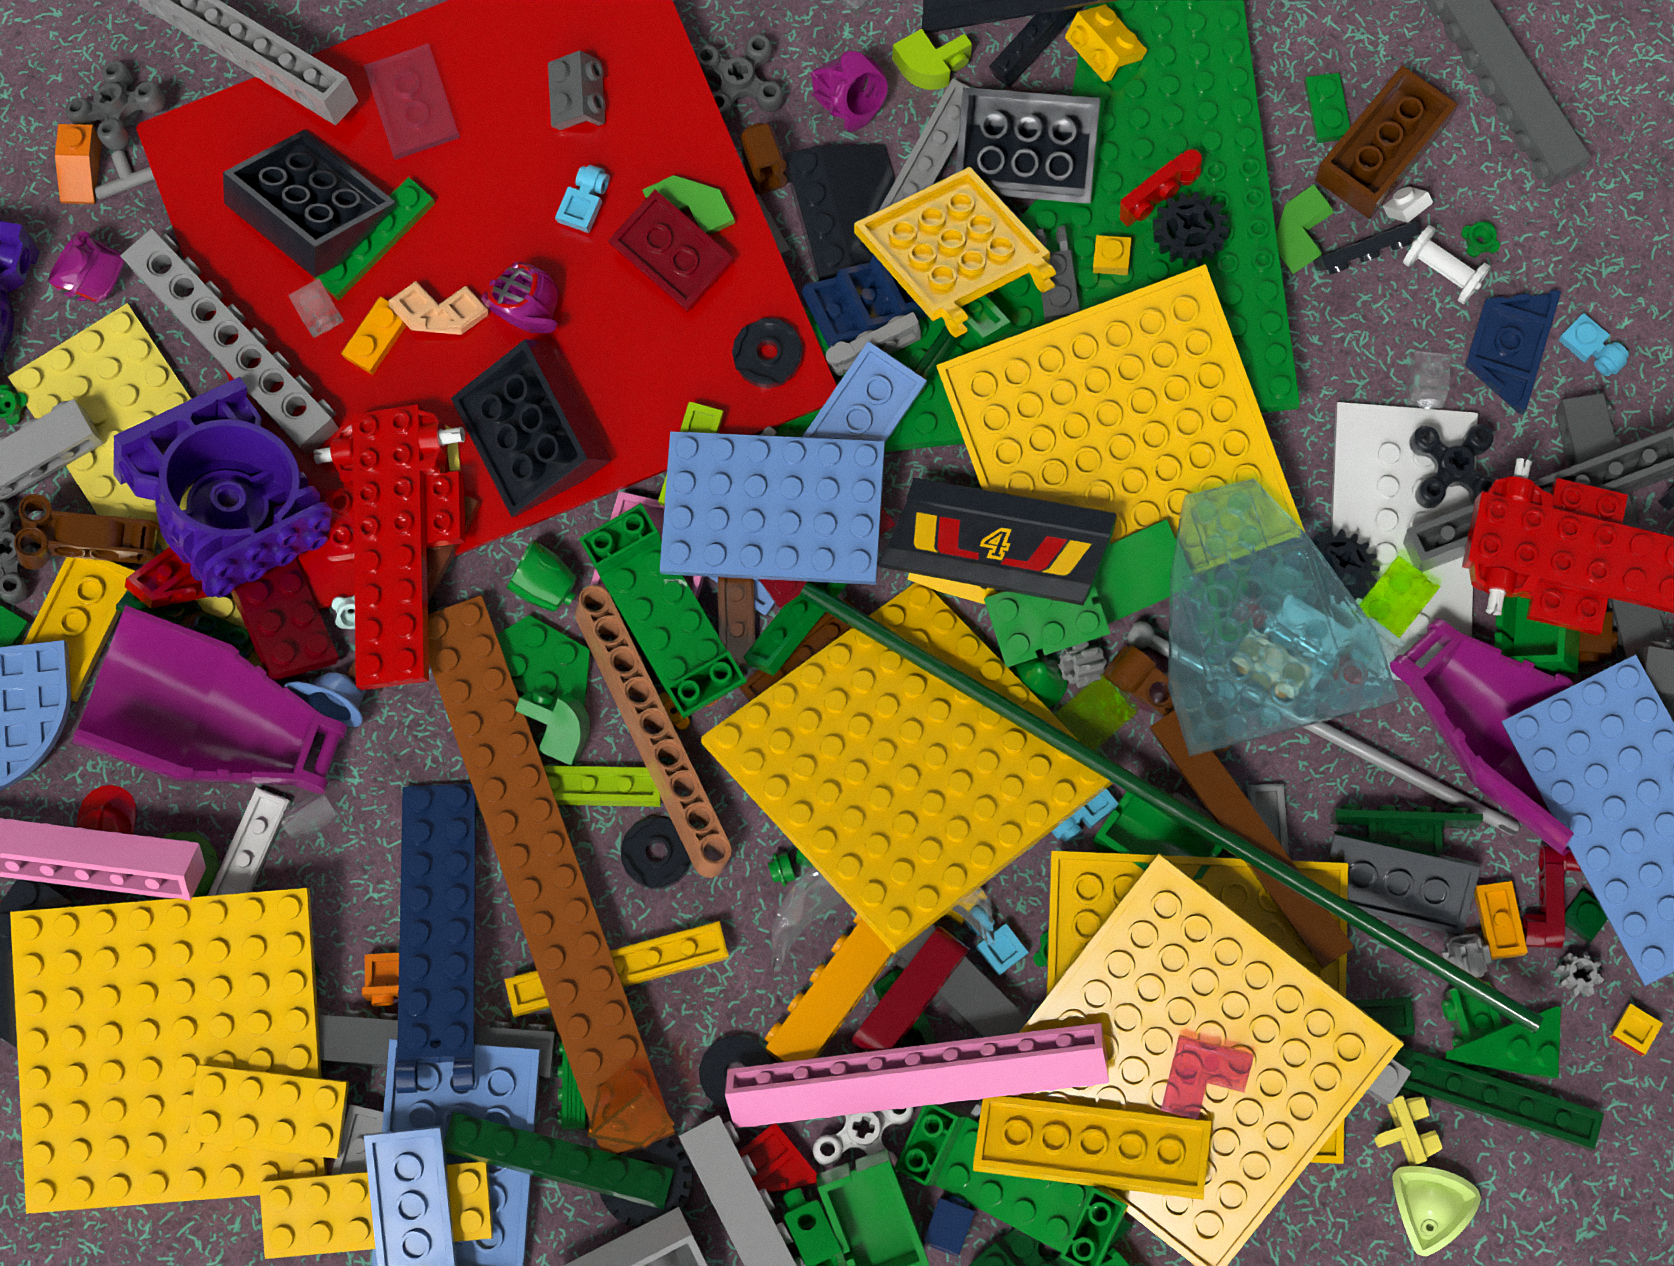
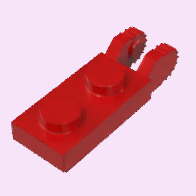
M1193 149L1184 151V154L1181 153L1174 160L1168 162L1121 199L1120 220L1127 227L1137 220H1144L1151 214L1156 204L1163 199L1167 201L1169 197L1172 198L1178 192L1180 185L1190 186L1195 182V179H1198L1201 173V154Z

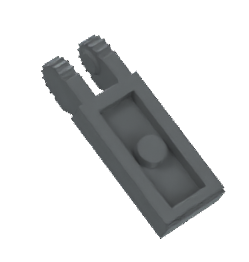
M1065 226L1057 227L1056 239L1060 251L1050 252L1049 264L1056 271V275L1050 277V280L1053 281L1055 287L1044 293L1041 292L1045 322L1056 321L1080 312L1071 250H1068ZM1043 229L1035 230L1036 238L1046 248V234Z

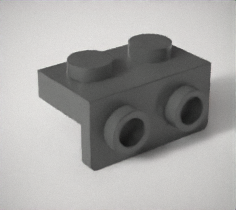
M579 50L548 62L551 126L562 130L584 121H589L598 126L605 124L604 72L601 61Z

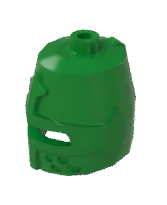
M531 540L506 589L528 603L554 612L557 611L562 603L569 606L576 596L571 590L575 585L577 576L561 560L560 556L537 541Z

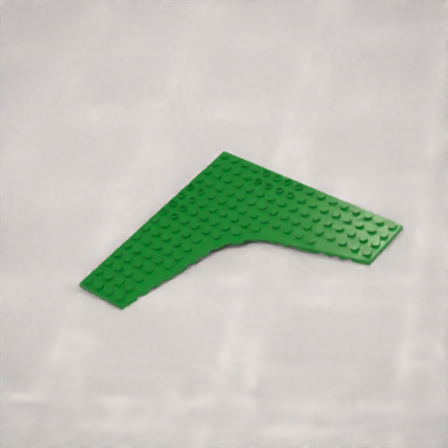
M1118 0L1086 6V9L1106 4L1115 12L1120 21L1136 35L1137 39L1147 49V52L1142 60L1118 67L1112 80L1104 82L1081 55L1078 54L1072 96L1101 98L1105 100L1102 138L1091 204L1037 199L1019 220L1035 237V230L1043 229L1046 234V249L1049 252L1060 251L1056 239L1057 227L1065 226L1068 250H1071L1079 311L1200 267L1195 263V260H1189L1187 267L1183 266L1182 258H1177L1176 261L1171 263L1169 261L1170 252L1160 254V243H1154L1153 219L1157 218L1158 207L1167 209V201L1163 199L1154 206L1153 211L1147 218L1142 221L1137 220L1129 227L1120 220L1121 199L1164 165L1174 160L1181 153L1184 154V151L1193 149L1199 152L1202 158L1200 177L1195 179V182L1190 186L1180 185L1178 192L1172 199L1175 202L1179 201L1181 192H1184L1187 199H1192L1194 192H1198L1199 200L1203 201L1207 196H1211L1212 207L1217 204L1223 206L1222 215H1228L1227 228H1229L1228 239L1224 240V250H1215V259L1213 261L1209 260L1206 256L1202 257L1201 266L1206 264L1260 412L1299 409V393L1244 1ZM1207 219L1206 222L1211 225V230L1214 231L1213 224ZM1167 227L1170 237L1174 240L1175 235L1171 234L1170 228ZM1096 235L1131 238L1128 275L1093 273ZM1030 273L995 289L990 298L997 308L1011 321L1010 331L984 346H981L967 331L946 361L1050 323L1045 322L1041 291L1034 284ZM809 307L805 308L804 310L811 326L817 324ZM929 316L918 319L922 335L921 339L889 355L913 371L946 324L942 317L934 321ZM939 372L926 390L918 395L885 443V452L965 444ZM832 375L836 385H838L844 377V375ZM821 409L773 429L778 432L777 436L802 437Z

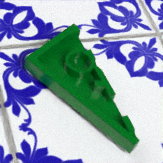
M1547 1007L1542 1009V1012L1537 1013L1544 1017L1535 1034L1514 1022L1513 1024L1504 1025L1484 1033L1483 1036L1472 1041H1465L1455 1045L1452 1050L1446 1051V1059L1545 1079L1558 1078L1561 1007Z

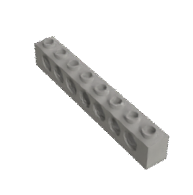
M138 0L140 5L146 10L334 125H337L358 102L346 76L220 0Z
M151 228L120 255L122 259L234 379L238 377L242 379L247 386V393L307 457L311 455L315 449L321 446L339 429L332 419L337 414L323 399L317 403L309 395L314 390L300 375L294 379L287 372L291 367L290 364L278 351L273 355L269 353L265 348L268 341L255 327L249 331L242 324L246 318L233 304L227 308L220 301L224 295L210 280L204 284L198 278L202 272L188 257L183 261L179 258L176 252L180 249L167 234L160 237ZM172 264L168 272L159 274L162 267ZM194 288L191 295L184 298L181 297L186 289ZM216 311L215 316L211 320L203 321L204 316L208 312ZM231 335H239L235 343L225 345L226 340ZM261 358V362L257 367L248 369V364L251 360ZM284 382L281 390L275 393L270 392L271 387L275 383ZM307 406L306 411L301 416H292L297 407Z

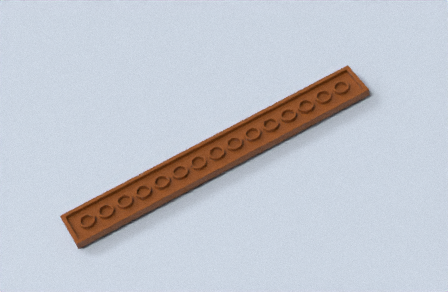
M480 595L428 614L429 664L599 1148L602 1151L622 1155L676 1134L528 721L524 714L515 711L519 696L484 599Z

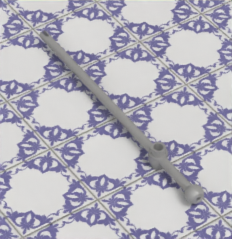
M1143 621L1135 622L1127 636L1128 643L1135 648L1144 649L1149 647L1205 676L1206 688L1210 693L1221 695L1230 689L1457 808H1470L1473 814H1483L1484 822L1512 836L1518 834L1517 831L1520 830V826L1517 822L1237 678L1235 665L1232 661L1222 658L1210 664L1156 636L1152 626Z

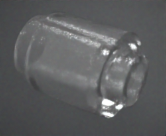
M312 793L284 810L283 813L286 818L280 822L291 839L298 836L301 842L332 824L330 820L338 815L325 794L314 795Z

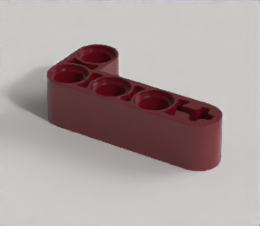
M939 926L852 1038V1046L860 1053L900 1048L904 1036L961 964L970 948Z

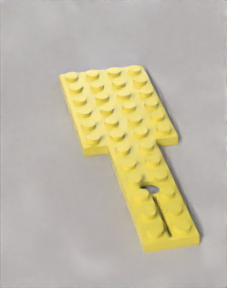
M127 303L9 375L8 378L18 393L26 394L28 398L26 406L35 419L50 413L52 408L58 403L75 399L86 410L104 444L69 463L66 467L97 515L146 519L158 523L155 501L136 497L127 483L120 485L113 475L114 435L187 402L191 398ZM193 484L188 488V490L185 492L180 504V509L182 511L186 509L187 496ZM157 533V541L163 550H166L170 546L165 541L162 533ZM215 596L196 599L203 611L246 628L234 598H218ZM255 649L247 661L255 667L259 666L264 670Z

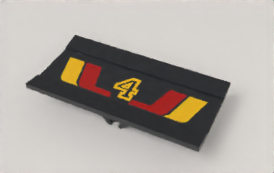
M914 477L907 496V502L890 542L877 564L881 568L976 585L985 590L992 588L997 592L1003 590L1084 606L1112 538L1117 514Z

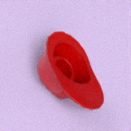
M115 785L100 786L92 790L83 799L78 812L76 828L81 827L90 830L134 835L137 817L136 803L132 795L122 787Z

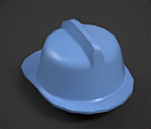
M329 672L319 676L312 684L289 682L283 686V688L287 687L324 716L343 722L351 727H357L362 724L363 718L359 707L366 690L358 689L356 687V680L346 675Z

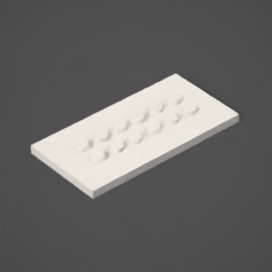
M1337 402L1331 531L1336 536L1340 529H1344L1347 538H1351L1356 533L1358 534L1357 543L1361 545L1368 542L1370 545L1366 552L1377 555L1372 565L1380 567V571L1375 576L1378 580L1363 600L1357 598L1354 604L1349 605L1344 598L1340 605H1335L1334 597L1329 596L1327 616L1350 630L1349 635L1335 656L1338 659L1341 655L1350 652V661L1355 665L1364 661L1365 664L1362 669L1367 671L1365 677L1401 680L1391 671L1390 662L1397 655H1404L1427 632V626L1435 618L1444 620L1458 632L1472 637L1473 586L1471 585L1469 569L1462 567L1464 556L1417 574L1403 541L1407 529L1473 504L1467 490L1459 485L1448 487L1443 501L1435 508H1423L1416 502L1415 491L1418 485L1425 479L1432 478L1435 475V465L1426 456H1418L1411 451L1409 439L1412 433L1421 426H1431L1437 430L1440 440L1444 445L1448 447L1461 446L1466 431L1473 425H1477L1478 413ZM1475 456V457H1474V459H1475L1474 468H1475V470H1476V456ZM1436 642L1415 664L1422 669L1444 647ZM1326 668L1325 674H1329L1330 670Z

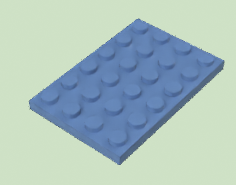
M670 431L660 573L668 575L876 585L885 441Z
M389 1039L382 1132L442 1126L445 1140L452 1114L457 1112L535 1133L541 1049L475 1044L474 1090H454L453 1062L418 1064L417 1093L397 1094L395 1082L397 1039ZM433 1041L431 1043L432 1048H438L441 1045V1042ZM445 1152L446 1164L476 1161ZM488 1164L494 1237L492 1239L455 1242L457 1266H525L532 1175ZM376 1249L372 1251L371 1266H377Z

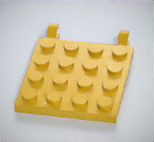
M971 167L854 223V233L932 321L940 317L944 319L947 329L955 338L966 333L968 330L962 323L968 320V316L960 307L1027 273L1031 274L1034 284L1042 293L1055 287L1053 281L1050 280V277L1056 275V271L1049 264L1050 252Z

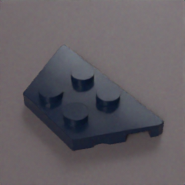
M1551 290L1548 294L1530 296L1528 293L1515 295L1512 298L1497 297L1486 299L1477 322L1465 366L1521 415H1524L1529 403L1561 295L1559 290Z

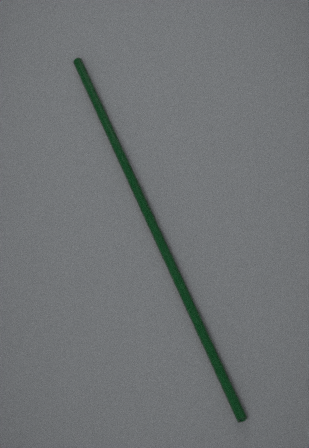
M808 581L804 585L800 593L802 598L1534 1034L1538 1030L1544 1019L1541 1015L816 584Z

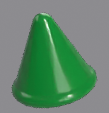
M1037 651L1038 658L1013 665L1010 670L1047 708H1050L1062 699L1066 692L1067 680L1062 678L1063 674L1058 666L1060 661L1051 654L1044 655V652Z

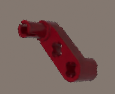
M1541 845L1538 860L1539 915H1523V933L1527 947L1562 949L1565 939L1564 874L1565 871H1582L1571 851L1563 856L1550 845Z

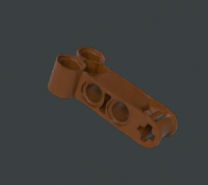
M30 494L20 502L19 515L24 529L16 534L14 546L18 561L27 569L33 570L45 566L50 556L146 564L157 556L155 553L157 533H160L161 530L159 523L155 521L52 511L50 501L40 494ZM34 511H43L45 513L38 520L28 518V515ZM145 535L144 548L142 549L143 537ZM29 544L41 546L35 553L23 551Z
M1124 645L1102 675L1121 691L1129 692L1161 719L1178 707L1185 704L1189 705L1193 712L1191 722L1207 744L1211 739L1207 734L1208 731L1218 730L1216 733V737L1219 739L1218 743L1208 744L1214 753L1225 752L1233 742L1231 728L1155 667V662L1132 645L1130 647ZM1155 682L1161 683L1165 689V695L1159 702L1153 701L1149 695V689Z

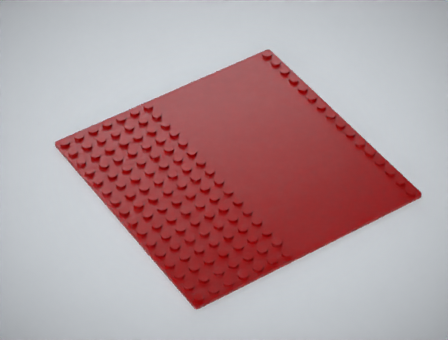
M447 0L311 54L314 58L346 76L358 100L337 125L327 121L261 79L253 77L140 122L136 127L184 260L188 257L200 269L202 273L198 278L204 284L210 280L221 291L224 297L220 301L227 308L233 304L246 318L242 324L249 331L255 327L268 341L265 348L271 355L276 351L282 355L291 367L287 372L294 379L300 375L312 387L314 391L309 395L317 403L323 399L337 415L332 419L338 428L350 422L352 414L419 404L425 411L437 415L446 426L452 429L463 427L465 441L458 442L460 472L464 475V495L478 501L481 506L465 534L466 543L460 544L454 557L666 472L668 468L670 431L680 432L689 402L724 412L718 434L757 435L762 433L768 426L775 428L822 409L837 387L673 0ZM580 50L600 60L604 72L605 124L598 126L589 121H584L558 130L551 126L548 62ZM302 130L307 131L387 196H390L409 177L429 194L435 202L419 221L339 301L321 286L311 274L224 204V171ZM593 165L604 169L605 174L610 176L606 192L603 195L599 193L596 195L600 197L602 204L590 232L587 233L558 223L555 216L567 188L571 187L580 190V187L576 186V176L582 166ZM673 175L719 189L735 221V224L709 235L734 257V261L688 312L608 242L646 199L642 190ZM690 209L682 212L697 225ZM521 261L548 273L559 290L557 307L552 318L558 324L556 329L550 333H530L511 325L486 306L488 316L462 335L414 331L406 326L373 375L345 359L341 354L379 297L389 301L415 281L438 305L464 286H467L483 303L481 296L485 291H489L490 281L494 280L513 262ZM216 311L208 312L205 315L207 321L215 316ZM762 318L780 319L791 325L800 338L803 349L802 364L796 375L784 385L773 388L756 387L745 381L736 370L732 355L734 340L740 330L748 324L751 325L754 322H758L757 320ZM231 335L226 340L225 345L235 343L239 335ZM524 339L549 342L611 461L585 481L516 517H511L451 397ZM766 345L760 348L758 356L762 360H771L777 355L778 350L772 345ZM261 358L251 360L248 364V369L257 367L261 362ZM225 369L229 381L233 380L234 378ZM284 382L275 383L271 387L270 392L275 393L281 390ZM247 393L246 397L262 417L261 427L275 434L290 449L297 462L299 472H303L308 478V486L315 487L320 493V502L326 503V490L344 488V483L340 480L339 472L333 461L316 464L314 452L307 457ZM307 406L297 407L292 416H301L306 411ZM338 430L317 449L329 448ZM448 449L445 463V473L450 472ZM284 502V503H282V504H280V505H278V506H276V507L283 506L286 502ZM326 543L317 550H307L296 556V561L318 611L332 607V601L335 597L348 598L354 596V559L330 561L326 558Z

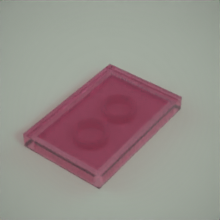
M429 43L364 65L395 160L460 138Z

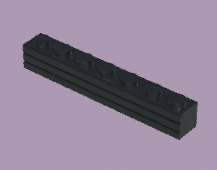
M1081 7L1035 15L991 63L989 68L993 76L1010 87Z

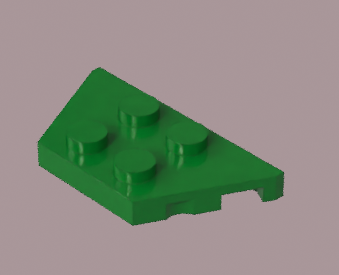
M530 615L497 634L517 692L525 695L534 690L543 691L553 696L554 702H557L559 697L568 692L575 696L585 707L591 656L590 649Z

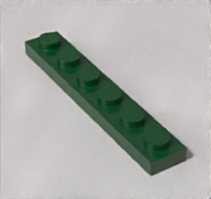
M1403 1047L1393 1057V1060L1411 1071L1401 1089L1590 1151L1595 1150L1604 1113Z
M457 1112L452 1114L444 1140L446 1153L659 1209H664L674 1169Z

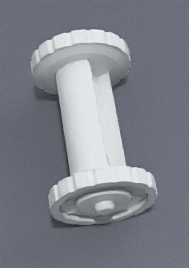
M1428 225L1418 239L1413 241L1412 247L1405 256L1403 263L1409 267L1417 259H1420L1461 287L1462 291L1458 301L1465 304L1474 291L1479 290L1482 286L1481 282L1491 266L1483 263L1476 271L1432 242L1431 239L1433 238L1435 228Z

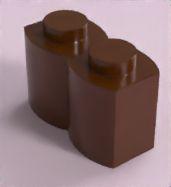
M755 123L748 126L741 135L743 145L742 157L755 192L761 195L783 188L787 183V177L784 172L786 162L772 125L769 123Z

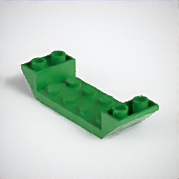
M642 503L579 538L606 589L683 719L747 683L682 575L660 573L662 540Z
M939 1104L923 1105L894 1167L895 1170L925 1186L935 1185L969 1202V1204L1061 1252L1060 1258L1075 1266L1101 1265L1126 1212L1127 1203L1105 1187L974 1171L973 1163L979 1121Z

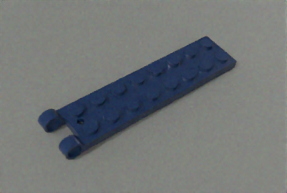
M472 784L408 786L402 789L398 1039L395 1069L397 1094L417 1093L418 1064L453 1062L454 1090L465 1091L475 1089L477 798ZM433 1041L441 1042L438 1048L431 1047Z

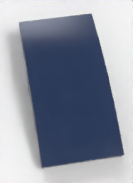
M874 254L869 263L839 269L835 278L805 284L801 292L829 348L835 346L840 341L850 343L861 333L869 330L875 331L887 325L892 318L899 315L905 316L914 312L917 320L928 316Z

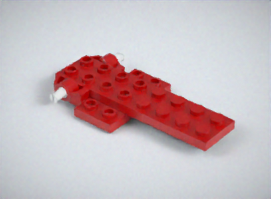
M419 404L352 414V420L338 429L336 437L331 441L329 448L314 450L316 464L333 461L339 472V478L344 483V488L326 490V503L332 510L330 531L326 535V558L332 562L354 559L356 687L360 690L429 681L427 548L466 543L464 475L460 471L445 473L448 444L464 442V429L459 427L446 430L444 422L437 415L425 411Z
M1519 458L1516 459L1514 476L1495 480L1487 492L1482 491L1475 499L1462 567L1469 569L1471 585L1474 588L1490 594L1486 609L1488 614H1491L1493 611V615L1502 614L1504 597H1522L1530 599L1526 619L1598 636L1602 633L1608 598L1674 613V537L1622 525L1628 498L1627 494L1556 478L1553 481L1550 494L1528 479L1532 462L1530 460L1524 462V459Z

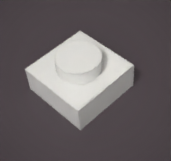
M1408 186L1398 190L1393 195V198L1383 205V208L1388 217L1408 223L1429 207L1433 201L1427 191Z

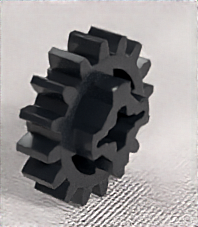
M1181 192L1177 202L1169 197L1167 199V209L1158 207L1157 218L1153 219L1154 243H1160L1159 253L1165 254L1169 251V261L1171 263L1176 261L1177 258H1182L1184 267H1187L1189 260H1195V263L1201 266L1202 257L1205 256L1213 261L1215 259V250L1223 251L1224 240H1227L1229 236V228H1227L1228 215H1222L1223 206L1217 204L1212 207L1211 196H1207L1203 201L1199 200L1198 192H1194L1192 199H1187L1184 192ZM1207 219L1213 224L1214 231L1211 230V225L1206 222ZM1167 227L1170 228V233L1175 235L1174 240L1170 237Z
M1329 529L1326 530L1322 537L1317 534L1302 554L1305 557L1301 561L1300 567L1307 569L1302 578L1305 581L1312 580L1314 583L1310 588L1311 592L1317 590L1323 592L1321 600L1325 601L1329 596L1334 597L1335 605H1340L1345 598L1349 605H1352L1357 598L1363 600L1378 580L1375 576L1380 571V567L1372 565L1377 555L1366 552L1370 545L1368 542L1361 545L1357 543L1358 534L1355 533L1351 538H1347L1344 529H1340L1337 535L1334 536Z

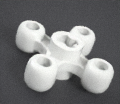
M914 1107L906 1108V1111L901 1115L895 1114L892 1109L844 1115L846 1119L845 1126L839 1133L823 1135L815 1141L813 1145L815 1159L822 1165L831 1166L836 1164L842 1154L851 1148H859L867 1155L886 1149L881 1140L884 1129L893 1124L908 1122L914 1113ZM863 1120L870 1122L869 1128L874 1129L873 1134L867 1133L865 1138L857 1137L858 1131L853 1130L854 1125L860 1126ZM824 1145H832L835 1148V1152L831 1156H824L821 1153V1148ZM888 1151L895 1167L898 1158L894 1153Z

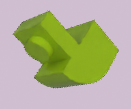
M920 29L893 44L892 60L911 84L927 90L941 89L949 85L950 70L956 72L968 64L969 59H971L972 43L963 34L935 49L924 31Z

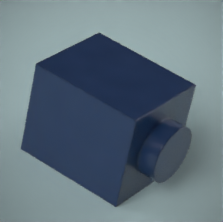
M948 1195L947 1201L939 1198L923 1241L924 1245L958 1258L975 1211L968 1209L969 1202Z

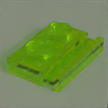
M1398 556L1358 605L1354 613L1380 633L1386 634L1396 644L1441 586L1429 581L1425 574L1401 556Z
M1102 674L1100 675L1101 680L1089 684L1054 714L1081 743L1093 750L1099 748L1133 719L1137 713L1134 709L1130 708L1125 702L1126 700Z

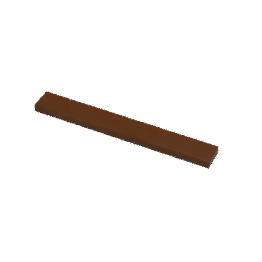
M1178 707L1150 726L1152 734L1216 823L1300 872L1181 707ZM1245 862L1321 969H1324L1354 948L1329 911Z

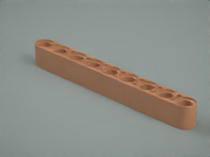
M587 586L581 591L575 610V618L645 766L660 793V797L694 868L703 877H717L723 872L731 856L730 842L610 594L601 586ZM586 604H594L600 610H590L586 607ZM608 634L612 636L615 640L606 641L602 639L600 635ZM615 665H625L630 671H619ZM638 695L643 698L644 702H634L629 696ZM654 726L658 729L659 733L651 734L644 727ZM659 757L672 759L674 765L663 764ZM683 788L690 796H679L674 789ZM689 820H699L704 824L705 828H695L689 823ZM713 851L718 854L720 860H710L704 852Z

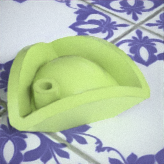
M1425 1166L1400 1167L1393 1173V1186L1402 1221L1410 1242L1418 1255L1429 1256L1445 1247L1466 1228L1478 1210L1481 1201L1479 1190L1472 1183L1454 1173Z

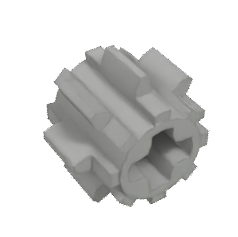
M1087 641L1065 648L1064 653L1060 655L1061 661L1058 666L1063 674L1062 678L1068 680L1069 684L1076 683L1077 687L1080 688L1092 685L1094 681L1101 680L1100 675L1104 672L1107 662L1104 659L1102 649H1098L1096 645H1089Z
M1465 933L1450 938V941L1446 942L1448 950L1442 952L1443 958L1475 977H1482L1484 972H1488L1486 963L1492 962L1489 946L1484 945L1483 940L1478 937V934Z
M1586 951L1580 955L1579 959L1571 953L1567 954L1564 957L1566 963L1555 968V972L1559 974L1558 976H1562V981L1557 987L1569 989L1571 998H1575L1580 991L1587 997H1590L1594 994L1593 986L1604 981L1600 974H1597V968L1601 965V962L1593 963L1589 960L1590 957ZM1583 970L1586 976L1583 979L1576 980L1573 973Z

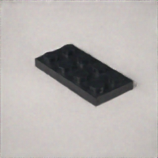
M1334 831L1327 862L1348 863L1349 902L1374 917L1455 935L1464 934L1481 868L1479 863Z

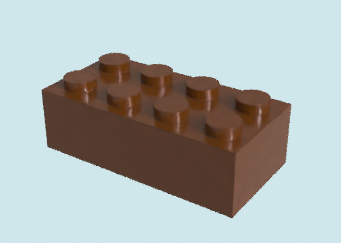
M1402 65L1323 159L1315 181L1370 220L1448 126L1458 104Z

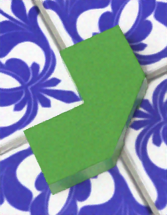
M673 175L642 190L645 198L656 189L681 212L690 209L698 227L708 236L735 224L734 218L719 189Z
M1314 184L1285 204L1276 234L1279 256L1292 274L1322 255L1306 231L1334 213L1329 203Z

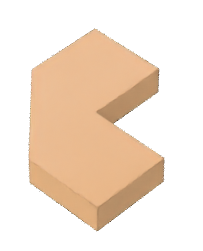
M415 281L389 300V307L414 331L462 335L488 316L486 306L467 286H464L438 305Z

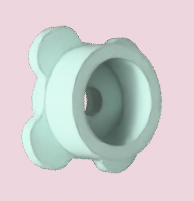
M354 596L348 598L335 597L332 601V608L337 613L336 625L342 629H355V611L353 613L348 612L349 609L355 610Z

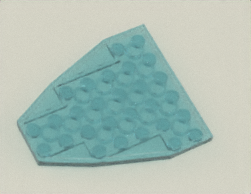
M1254 478L1189 494L1184 497L1170 573L1168 689L1189 756L1396 703L1399 700L1377 630L1311 538Z

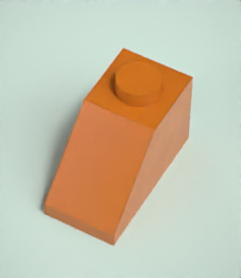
M58 124L55 162L61 203L95 204L96 202L94 189L98 183L102 142L93 125Z

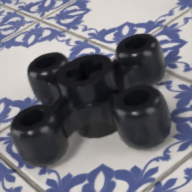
M1482 424L1473 425L1466 431L1462 445L1453 447L1444 445L1440 440L1437 430L1431 426H1421L1412 433L1409 439L1411 451L1418 456H1426L1435 465V475L1422 481L1415 491L1416 502L1421 507L1427 509L1437 507L1443 501L1448 487L1459 485L1465 488L1473 504H1475V499L1482 492L1481 489L1486 492L1488 491L1495 479L1488 476L1483 477L1477 473L1474 468V457L1485 453L1491 447L1494 439L1491 429Z

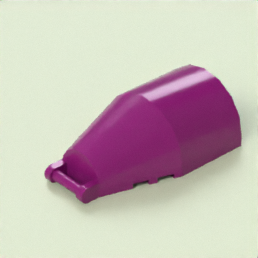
M125 605L106 658L71 743L177 782L294 785L313 793L324 794L328 785L326 777L339 740L345 737L348 727L343 722L322 715L287 687L282 688L266 675L267 672L259 666L255 667L239 655L240 651L231 644ZM318 732L326 736L313 773L303 770L314 736Z
M1435 618L1427 626V632L1404 655H1397L1390 662L1391 671L1410 686L1411 691L1472 784L1558 853L1565 856L1570 852L1568 844L1574 833L1550 814L1507 735L1502 721L1576 684L1560 674H1556L1554 677L1534 668L1535 664L1524 660L1523 663L1501 655L1502 650L1462 634L1444 620ZM1438 642L1444 648L1421 669L1415 663Z

